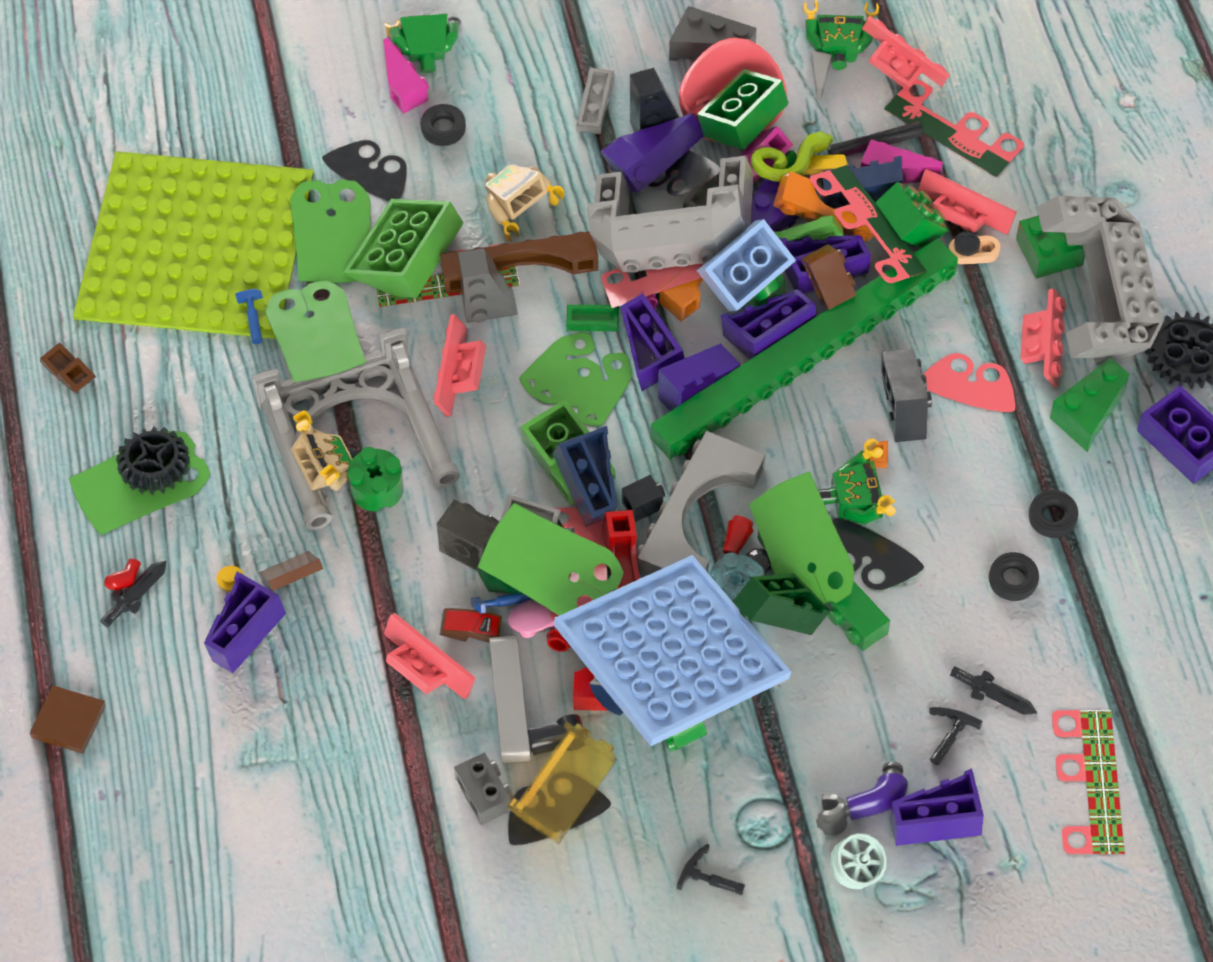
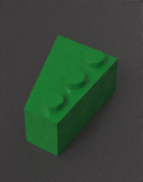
M1110 357L1053 401L1050 419L1088 452L1107 418L1112 414L1125 393L1130 374Z

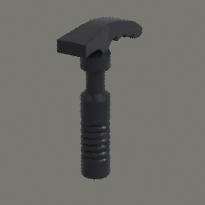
M943 707L930 708L929 714L947 716L950 719H956L953 724L954 728L945 735L930 757V761L935 765H939L956 741L959 731H963L965 725H970L980 730L983 721L954 709Z
M709 844L701 847L689 859L677 882L678 890H682L685 882L692 878V880H702L708 882L711 886L723 890L726 889V891L729 890V892L731 891L739 895H743L746 885L715 874L701 873V870L694 868V866H697L698 859H701L704 854L708 853L710 849Z

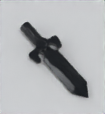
M167 560L151 564L125 591V596H121L123 589L116 590L111 594L112 599L117 603L100 619L105 627L108 628L123 612L129 610L136 614L142 604L138 600L165 573Z
M956 666L953 667L950 676L971 686L973 690L971 698L984 700V694L980 693L982 691L985 693V696L1023 715L1038 714L1029 700L995 683L985 682V680L993 682L995 679L988 671L984 670L981 676H974Z

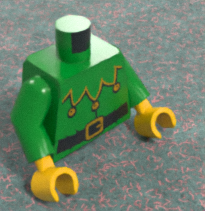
M814 0V10L810 11L807 9V2L805 1L802 10L807 15L805 20L807 41L816 52L832 55L831 61L834 69H845L847 62H855L857 55L863 53L872 43L873 37L862 28L869 16L874 19L878 15V4L876 5V11L873 13L867 11L869 3L865 4L866 20H864V16L817 14V19H815V13L819 7L818 2Z
M873 438L865 442V452L860 451L832 473L831 488L818 490L824 505L835 504L839 518H846L862 525L882 518L883 513L887 516H893L896 511L890 505L894 504L895 500L889 495L882 496L874 460L870 461V457L879 458L883 454V450L879 447L873 450L879 444Z

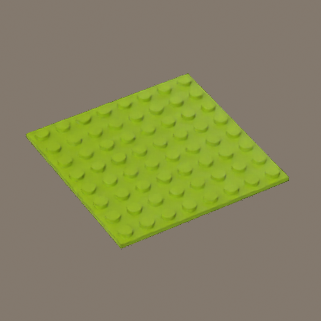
M115 151L73 319L251 336L247 317V302L238 304L235 293L256 289L261 290L263 296L262 299L253 300L254 307L258 313L262 338L277 339L267 318L266 309L274 294L289 289L297 253L290 199L302 182L313 180L314 170ZM310 190L306 191L304 195L307 201L309 198ZM287 298L280 301V309L285 310Z

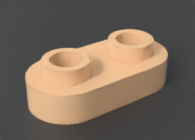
M977 236L980 240L979 251L972 256H963L955 250V239H953L949 244V250L958 258L957 264L989 263L995 261L999 256V241L992 236Z

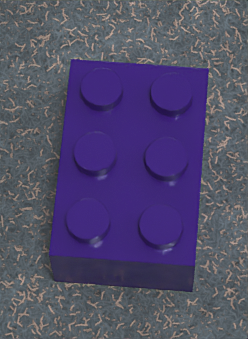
M1181 385L1141 414L1137 432L1193 484L1213 470V415Z

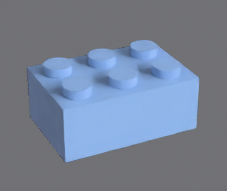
M762 219L754 221L702 265L697 272L728 311H737L796 260L766 221Z

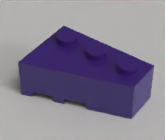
M861 235L828 236L826 240H812L811 237H803L801 241H787V238H779L796 260L784 270L794 291L800 290L803 294L814 291L801 258L827 244L842 252L846 263L843 264L845 270L853 278L869 273L871 254Z
M795 290L768 299L767 304L755 308L750 305L744 307V311L729 315V313L722 314L723 336L748 359H752L816 317L815 303L800 290Z
M642 293L623 304L621 310L641 391H644L658 382L659 369L685 359L680 345Z
M721 343L659 369L658 399L671 411L741 366V364Z

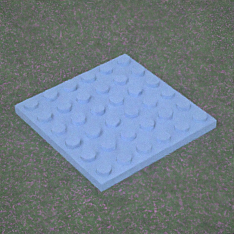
M693 555L564 613L554 620L556 629L650 746L789 679L791 670L752 624L740 614L739 609Z

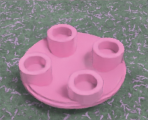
M533 599L517 605L508 616L509 626L513 630L520 632L523 638H530L537 631L547 627H555L554 620L550 617V609Z

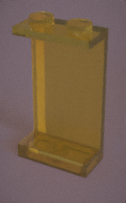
M568 722L566 723L564 728L567 733L521 799L518 801L514 798L508 806L512 814L558 845L618 760L613 753L615 749L613 746L602 739L599 742L589 737L591 732L578 723L575 727Z

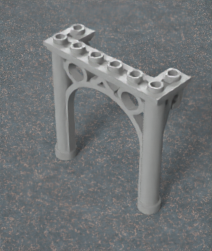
M404 327L397 330L392 329L379 335L381 350L365 353L366 363L334 375L300 382H293L291 377L281 382L279 371L276 368L265 370L252 376L258 408L265 412L302 507L304 523L309 530H317L327 526L331 522L332 517L320 488L316 490L310 489L291 451L292 446L301 435L298 430L297 434L295 433L290 418L293 419L294 415L301 412L292 408L298 401L308 399L314 402L313 406L307 411L312 418V422L327 409L349 400L376 399L390 403L400 409L407 417L430 470L434 484L437 487H447L454 484L460 478L458 468L450 459L410 365ZM376 376H384L387 379L379 388L370 387L365 384L368 379ZM359 380L360 388H356L355 384L350 385L348 383ZM394 383L396 384L401 397L392 392H389L392 389ZM327 391L323 394V399L320 401L317 394Z

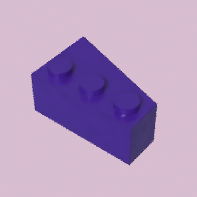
M768 179L763 180L752 197L751 224L754 221L764 219L773 232H781L787 226L791 227L796 223L799 216L784 214L779 208L773 206L780 182Z
M238 571L234 577L235 583L231 592L227 593L224 598L225 605L220 615L217 614L204 641L212 662L231 673L237 670L286 614L278 594Z
M972 768L964 771V775L953 780L945 779L940 781L939 786L927 791L925 789L919 790L892 802L890 823L896 846L982 835L984 814Z

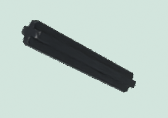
M920 122L903 125L831 144L827 149L828 155L843 154L848 156L866 151L871 140L890 145L923 135V128Z

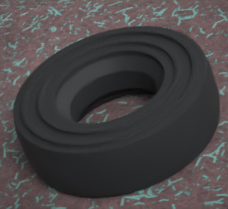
M450 104L434 105L428 108L421 118V131L424 138L437 146L455 144L463 137L466 130V121L462 111ZM440 119H449L453 126L449 130L439 131L434 128V123Z
M1047 490L1041 492L1030 504V524L1035 531L1043 536L1050 538L1063 537L1069 534L1077 524L1079 515L1077 504L1071 496L1062 491ZM1049 506H1056L1063 511L1064 518L1058 522H1051L1044 517L1043 510Z
M1009 552L1000 555L992 563L989 571V583L992 590L999 597L1009 601H1020L1031 596L1037 588L1039 571L1035 562L1028 556L1017 552ZM1015 568L1024 574L1025 579L1021 584L1012 585L1005 581L1003 573L1008 569Z

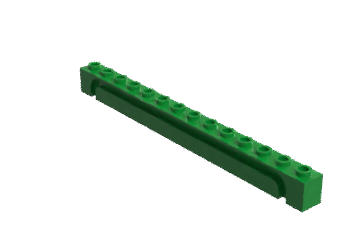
M937 238L914 253L927 272L894 283L886 282L881 275L855 291L856 296L830 310L824 311L651 423V440L670 460L677 455L685 454L696 443L697 439L702 440L706 431L712 433L718 428L726 427L733 418L740 414H746L759 401L769 399L782 386H789L796 377L802 373L810 372L822 360L830 359L837 350L844 346H850L863 333H870L883 320L891 319L903 307H909L923 294L931 293L938 284L952 279L956 274L958 258ZM892 267L884 274L894 278L897 276V271Z

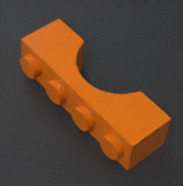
M791 171L781 178L773 206L779 208L782 213L797 215L804 218V221L807 223L818 220L823 216L833 215L843 227V234L848 236L861 235L864 242L874 237V234L867 225L853 229L845 228L835 215V209L828 207L819 199L809 178ZM842 212L841 216L847 223L853 224L857 221L856 216L852 212Z
M701 277L661 291L660 304L682 322L700 308V290L698 287L704 281Z

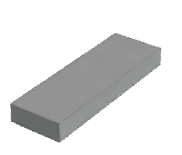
M597 68L589 69L576 131L601 134L614 80V71Z

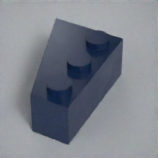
M902 156L894 157V161L879 164L878 160L871 161L870 166L856 169L855 165L848 166L874 202L880 199L896 182L903 183ZM822 178V189L830 190L832 188L831 183L827 179ZM841 191L827 196L822 195V202L833 209L850 205Z
M607 425L558 444L552 453L586 527L602 521L605 512H615L617 509L614 478L610 464L611 452L608 447Z

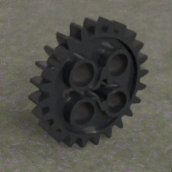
M1188 311L1185 312L1184 317H1181L1178 312H1175L1173 319L1168 315L1165 316L1151 348L1145 351V354H1149L1147 362L1154 363L1152 370H1161L1159 378L1168 376L1170 377L1168 384H1172L1176 380L1179 381V386L1188 383L1190 389H1193L1194 383H1198L1201 388H1204L1205 381L1213 385V324L1209 323V316L1202 320L1198 312L1194 317H1190Z

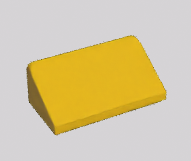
M843 154L812 155L810 165L802 176L822 173L824 170L847 165L846 157Z

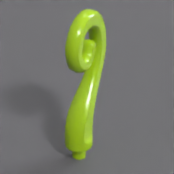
M823 131L815 132L805 137L799 145L795 164L789 168L784 169L787 166L786 156L781 151L769 147L759 148L752 154L751 166L758 175L775 182H780L781 178L789 171L803 175L810 165L812 155L827 150L829 144L833 143V137L831 134L826 135ZM763 159L774 160L773 168L768 166Z

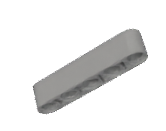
M517 635L489 638L502 764L530 761Z

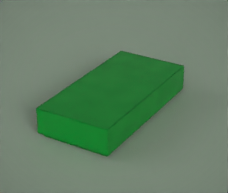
M567 304L566 331L619 332V306L612 308L611 305Z

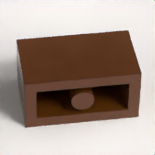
M827 244L801 258L821 305L830 310L856 296L853 288L855 281L852 275L846 272L843 265L846 263V260L839 249H835Z

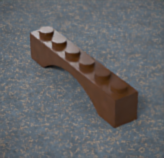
M590 231L484 247L498 271L523 265L550 266L573 275L599 271L596 243L593 241ZM476 247V248L470 249V250L483 249V248H482V247ZM450 251L440 254L441 271L446 294L461 292L458 252L464 251Z

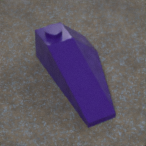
M691 113L620 136L600 152L614 173L622 172L630 193H637L663 174L701 140L704 134L700 123L694 114Z

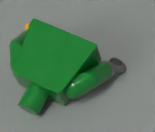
M447 13L400 17V23L399 20H395L396 25L389 26L388 23H385L387 36L399 47L403 55L408 56L411 62H420L422 73H433L436 71L435 60H443L445 53L453 48L459 36L461 20L458 17H449L447 24Z

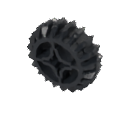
M153 426L151 431H147L143 427L141 434L133 432L132 439L125 438L124 446H119V455L116 458L118 473L121 475L122 481L125 484H129L132 491L138 488L139 492L143 494L146 490H149L152 496L155 490H160L163 494L166 487L174 490V482L182 483V475H187V466L190 465L189 450L182 437H177L175 431L168 433L165 426L160 431H157V428Z

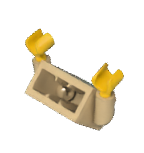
M509 165L498 174H488L485 181V188L488 193L486 195L488 210L498 225H503L504 238L508 242H511L509 231H514L519 237L518 225L509 222V218L514 220L547 192L549 193L548 201L553 206H557L559 203L558 197L563 200L565 194L561 186H552V182L535 167L522 168Z
M303 410L293 416V419L297 422L296 429L300 431L301 435L292 446L291 451L311 490L329 486L333 491H337L348 480L347 471L349 464L359 452L357 449H347L339 435L326 434L314 429L311 425L313 423L311 416L306 410Z

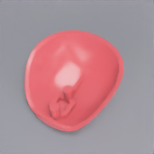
M728 38L709 47L689 68L680 85L679 106L683 116L693 113L700 123L697 114L743 69L782 80L787 96L783 75L770 54L760 45L748 39ZM784 109L762 131L771 127L780 118Z

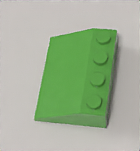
M391 199L343 273L346 277L396 297L417 298L440 262V254H444L464 222L451 201Z

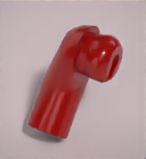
M133 558L128 559L123 571L115 572L105 577V587L109 590H120L130 587L136 579L141 562Z

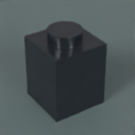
M651 475L622 488V504L626 510H633L635 522L658 512L663 503V497H665L662 485L659 482L655 483Z

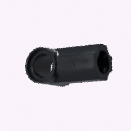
M577 714L563 716L554 724L527 730L533 755L558 750L569 734L575 738L566 751L582 749L588 743L581 717Z

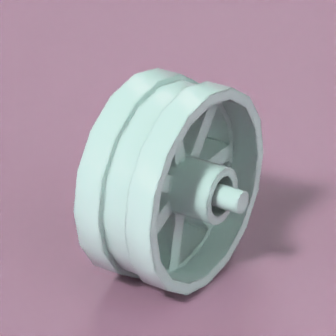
M858 833L841 840L834 846L830 855V867L833 876L840 884L850 889H861L876 883L886 870L887 857L884 848L875 838L867 834ZM851 841L853 854L843 849L844 845ZM858 841L867 846L863 852L859 850ZM870 851H872L875 860H871L868 854ZM841 855L847 858L846 864L843 866L841 864ZM867 865L875 866L873 876L867 869ZM848 868L850 871H853L851 878L846 874L845 869ZM859 871L862 872L867 882H857Z

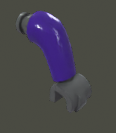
M893 761L885 763L882 768L883 774L877 779L876 785L864 792L846 797V802L837 795L822 794L823 811L818 814V819L816 820L817 828L821 829L825 835L834 836L846 829L848 824L847 816H850L851 820L891 810L892 802L905 797L907 793L908 781L903 776V766Z

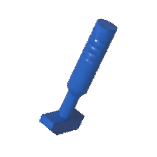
M250 289L237 292L235 294L238 304L247 302L248 305L247 317L252 343L260 344L262 336L258 313L254 307L253 300L263 298L261 290Z
M507 594L498 596L495 599L482 601L480 597L471 598V606L479 613H486V607L520 604L532 598L522 594Z

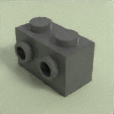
M485 752L454 767L455 779L480 825L512 811L511 799L514 796L511 788L507 783L502 784L498 777L501 775L497 763L495 760L490 761Z

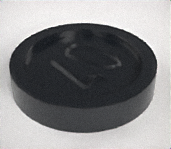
M963 232L956 236L954 248L960 255L972 256L979 251L980 240L973 233Z

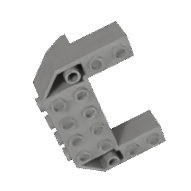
M746 156L720 159L719 187L707 188V204L705 206L628 215L630 189L622 172L597 175L595 203L587 204L590 235L596 243L600 255L623 273L706 263L751 225L753 172Z
M1056 196L1037 206L1043 232H1065L1068 245H1083L1100 322H1087L1066 332L1071 358H1094L1095 364H1102L1110 357L1114 361L1123 360L1151 348L1163 324V319L1140 223L1116 198Z

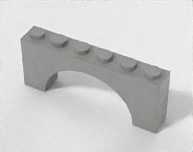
M708 431L705 432L702 440L697 439L692 451L694 455L691 460L685 461L681 470V479L673 483L668 503L665 501L662 503L657 523L650 525L645 545L641 544L636 552L639 572L648 576L693 555L709 574V560L698 555L690 547L682 529L684 518L691 506L700 497L714 489L725 486H744L754 489L765 468L766 454Z

